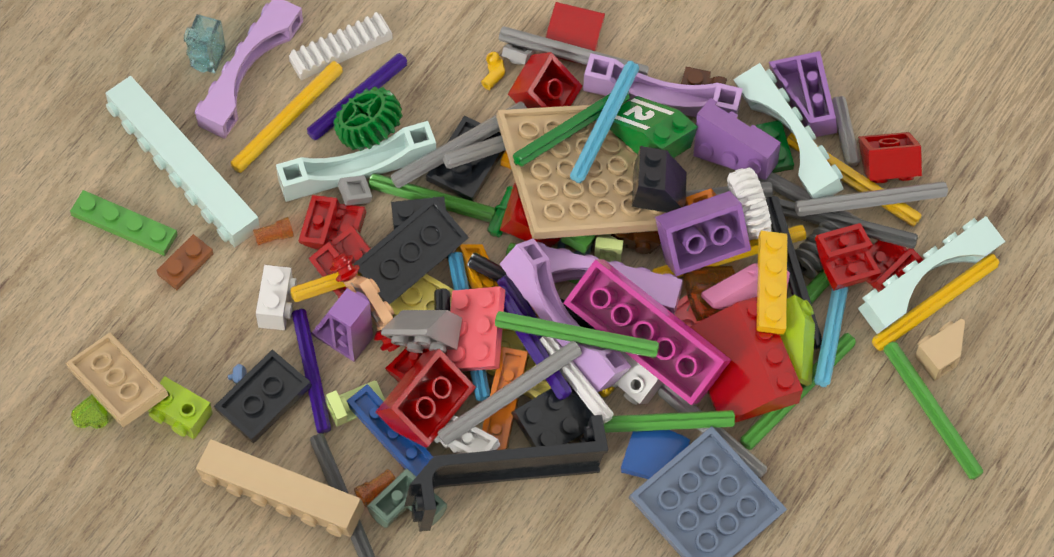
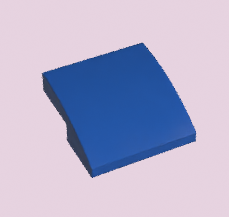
M671 430L632 431L621 466V473L649 479L689 446L690 439Z

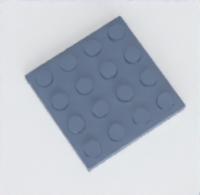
M712 426L629 496L634 505L681 557H734L787 510Z

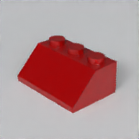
M440 349L425 352L420 356L375 412L396 433L424 447H429L438 436V431L446 426L476 386Z

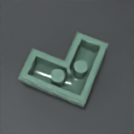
M405 469L367 506L370 515L385 528L390 526L407 508L412 512V506L404 507L409 485L416 478L408 469ZM435 493L436 512L432 526L438 522L447 509V503Z

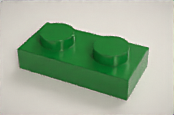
M777 120L756 124L757 128L781 142L778 164L772 172L793 170L794 162L782 123Z

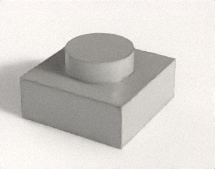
M508 43L503 48L502 56L509 58L510 62L522 65L526 64L530 56L535 54L536 51Z
M365 175L340 178L338 187L345 206L370 203L372 194Z

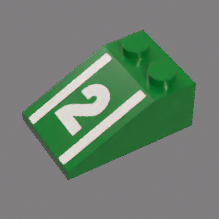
M636 96L621 105L610 130L637 155L640 146L667 150L675 158L691 148L698 126L680 110Z

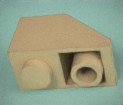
M962 318L955 323L952 321L946 323L941 327L939 333L933 337L927 335L918 343L915 357L934 381L957 367L961 357L965 321Z

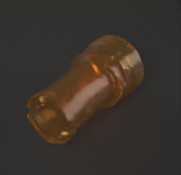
M288 217L277 220L274 224L253 230L258 246L280 238L284 240L294 237Z
M386 469L385 472L370 482L366 481L355 487L354 492L358 498H361L364 506L367 507L396 478L389 469Z

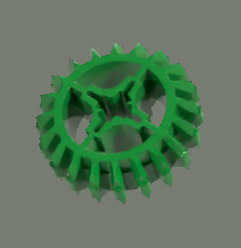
M373 87L370 91L366 88L363 93H356V96L352 99L348 98L349 101L341 105L342 110L336 113L337 118L333 121L335 133L342 144H345L346 147H350L352 150L359 149L362 151L366 147L371 149L375 144L380 145L382 140L388 139L390 133H395V127L400 125L399 120L403 115L400 102L390 90H386L384 87L379 89Z

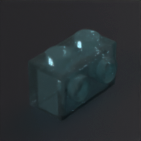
M197 14L192 26L187 27L184 34V42L187 44L186 54L189 56L191 67L200 72L208 71L215 73L226 49L222 23L220 20Z

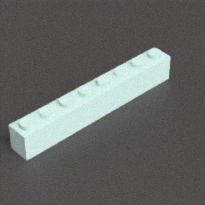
M129 76L105 93L108 101L106 107L113 117L118 116L122 120L121 124L129 135L134 134L138 138L137 142L144 152L149 151L154 156L153 160L160 170L165 169L169 173L168 176L176 188L181 187L185 191L184 195L189 203L193 206L197 205L201 209L200 212L205 221L209 224L213 223L217 227V233L224 242L229 241L234 247H237L260 230L258 216L132 76Z

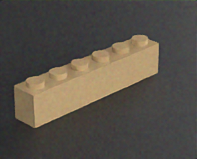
M210 439L196 467L197 472L201 476V481L209 486L216 487L217 484L226 487V491L234 496L241 497L242 494L251 497L250 500L259 506L266 507L267 504L276 507L275 510L284 516L291 517L292 514L301 517L300 520L303 523L312 527H316L317 524L326 527L327 532L337 537H341L342 534L351 537L365 509L361 498Z

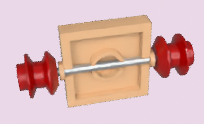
M343 253L331 261L333 265L329 270L331 272H338L337 282H344L348 289L353 292H361L369 299L372 324L376 325L378 329L374 340H381L383 342L380 347L382 351L388 350V352L396 350L400 345L391 343L392 339L381 335L382 329L393 319L394 311L388 302L382 301L378 295L380 289L373 279L357 275L360 266L352 265L353 255L346 256Z

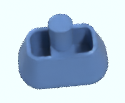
M237 364L233 368V374L228 375V379H233V382L237 384L247 374L246 368L241 364Z

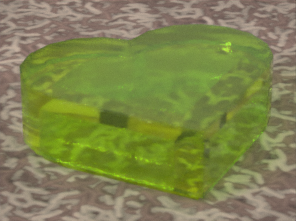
M92 394L77 405L71 413L74 425L79 428H86L88 426L96 429L102 428L109 420L106 409Z

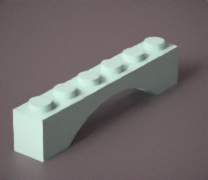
M759 63L733 79L736 86L743 89L742 96L751 110L776 118L796 137L800 150L798 176L812 199L829 197L843 190L840 182L843 175L835 164L830 166L827 161L830 157L822 145L817 147L814 142L817 138L809 125L804 128L800 122L803 120V117L796 107L791 108L787 102L790 101V98L783 88L778 90L775 86L777 79L770 69L765 71Z
M425 121L402 128L388 139L380 142V145H373L371 149L366 148L355 153L330 158L300 157L276 164L278 181L285 202L336 188L340 178L365 175V178H370L374 173L380 175L404 168L436 149V141L429 122Z
M986 216L978 222L973 218L962 227L963 233L957 235L956 232L952 233L942 241L944 243L942 248L938 250L934 246L922 255L925 260L918 264L914 260L902 269L905 274L900 278L896 274L883 283L885 286L883 290L878 292L875 288L863 297L865 303L858 309L876 334L906 314L913 290L927 272L949 263H977L1005 242Z

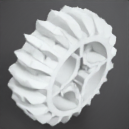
M750 167L746 169L741 168L729 173L727 186L729 191L742 203L749 240H757L760 231L771 232L772 229L770 214L760 181L755 171Z

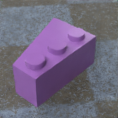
M347 288L312 331L311 335L355 362L373 339L369 299L361 292H353Z

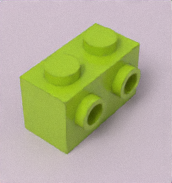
M164 376L160 384L166 389L169 396L150 408L148 415L160 424L165 422L172 426V430L182 437L187 435L195 439L213 414L211 403Z

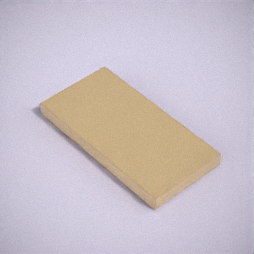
M108 333L65 363L69 371L122 427H125L169 396L166 389L111 333Z

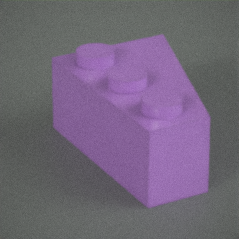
M820 51L770 61V70L777 79L775 84L779 89L783 88L790 98L788 103L791 108L796 107L803 117L801 121L803 126L809 125L816 137L837 133L836 116Z
M710 98L697 113L696 125L698 128L695 134L693 156L734 170L750 167L755 171L758 178L766 180L778 164L781 142L753 124L749 127L737 119V114L732 111L727 113L716 105L717 101Z

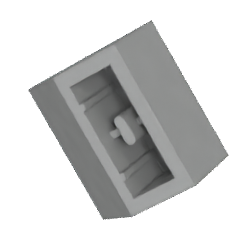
M402 310L382 329L381 335L392 339L391 343L395 345L407 346V351L423 353V349H429L430 351L440 349L443 353H446V350H457L462 317L448 310Z

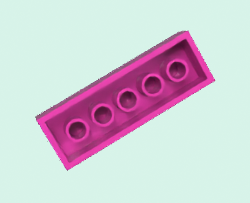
M604 259L594 260L563 303L596 330L658 342L659 349L655 358L625 353L690 405L698 404L731 361L730 358Z

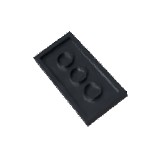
M433 197L353 265L360 266L358 271L360 276L368 279L371 278L375 281L380 289L378 295L383 302L386 301L390 305L469 237L438 200Z

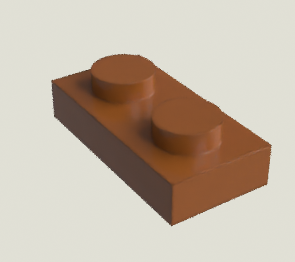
M193 234L156 270L157 275L174 289L178 290L214 254L213 249Z

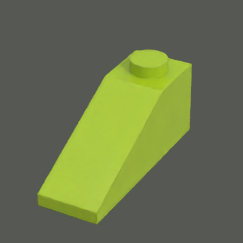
M793 295L787 298L786 331L784 334H780L800 383L809 386L812 384L815 323L811 315L814 314V311L807 300Z

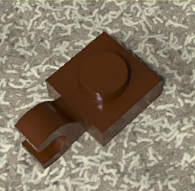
M686 66L681 84L707 85L721 83L726 85L727 78L721 76L710 78L711 71Z

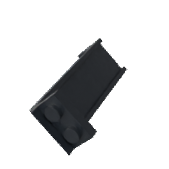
M602 415L590 417L588 425L584 427V435L580 438L579 443L433 456L409 485L404 507L412 506L413 522H418L419 532L430 531L436 512L434 489L600 473L599 465L604 453H608Z

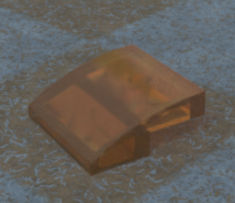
M705 266L683 274L688 300L697 321H701L721 311L720 309L712 308L701 297V293L736 274L732 266Z

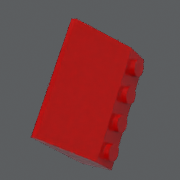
M757 297L737 302L690 326V328L731 359L730 363L708 390L715 411H734L735 423L800 402L803 388L780 334L757 331Z

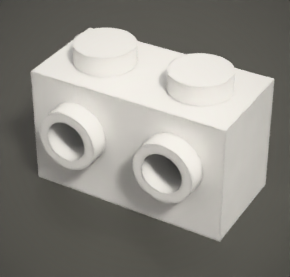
M264 265L256 309L258 328L285 330L287 318L291 319L293 303L290 302V288L297 285V279L293 278L291 268Z
M620 351L631 368L613 387H620L625 392L624 397L635 405L638 403L648 404L663 382L628 354Z

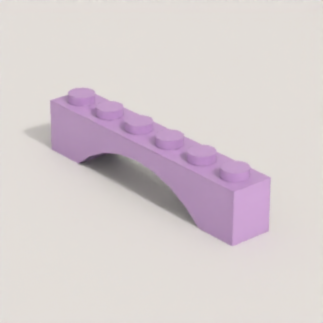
M271 0L270 3L265 4L261 17L257 23L254 22L250 26L248 36L244 42L241 41L238 44L232 60L225 63L221 76L217 81H213L205 100H201L198 103L195 115L199 127L224 139L227 137L238 120L236 109L237 94L244 75L251 65L265 52L280 44L291 41L303 23L301 7L285 0Z
M590 53L584 74L583 91L607 96L612 92L625 65L616 59ZM637 73L628 94L630 96L629 100L640 96L680 110L684 115L697 117V113L710 98L717 101L716 105L727 113L732 111L738 114L743 89L721 83L707 85L676 84Z
M533 238L517 244L501 261L500 265L522 293L524 299L528 301L537 313L539 319L579 326L561 302L551 274L550 259ZM556 339L562 347L570 343V341ZM577 343L582 354L574 359L573 362L597 392L613 386L631 368L620 351Z
M537 242L550 259L554 283L580 280L594 260L598 259L593 255L583 256L565 248L554 249ZM618 261L608 262L675 315L682 290V279H678L672 274L662 275L653 273L643 267H628Z

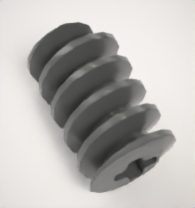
M829 220L822 221L819 227L815 228L812 234L807 236L806 240L799 245V248L795 249L801 272L810 279L816 277L815 271L821 272L823 270L815 237L822 233L840 229L834 222Z

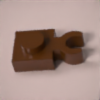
M650 231L611 234L612 237L623 240L626 248L633 249L639 254H651L661 244L659 234Z

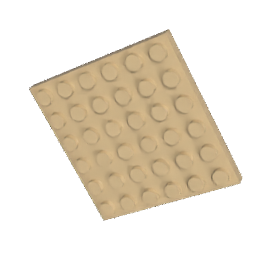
M591 105L498 110L496 118L532 239L658 231L655 217L666 213L632 207L633 169L637 154L611 130H609L585 180L582 183H576V181L571 180L570 174L597 120L523 167L515 165L513 159L515 152Z

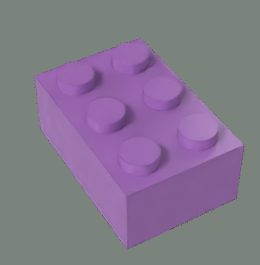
M731 191L655 217L665 263L675 276L751 250L742 203Z

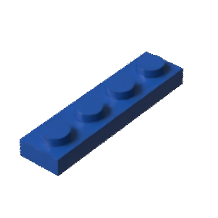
M367 384L347 400L350 410L397 462L417 477L433 456L424 446L393 431L375 412L383 403L382 399Z

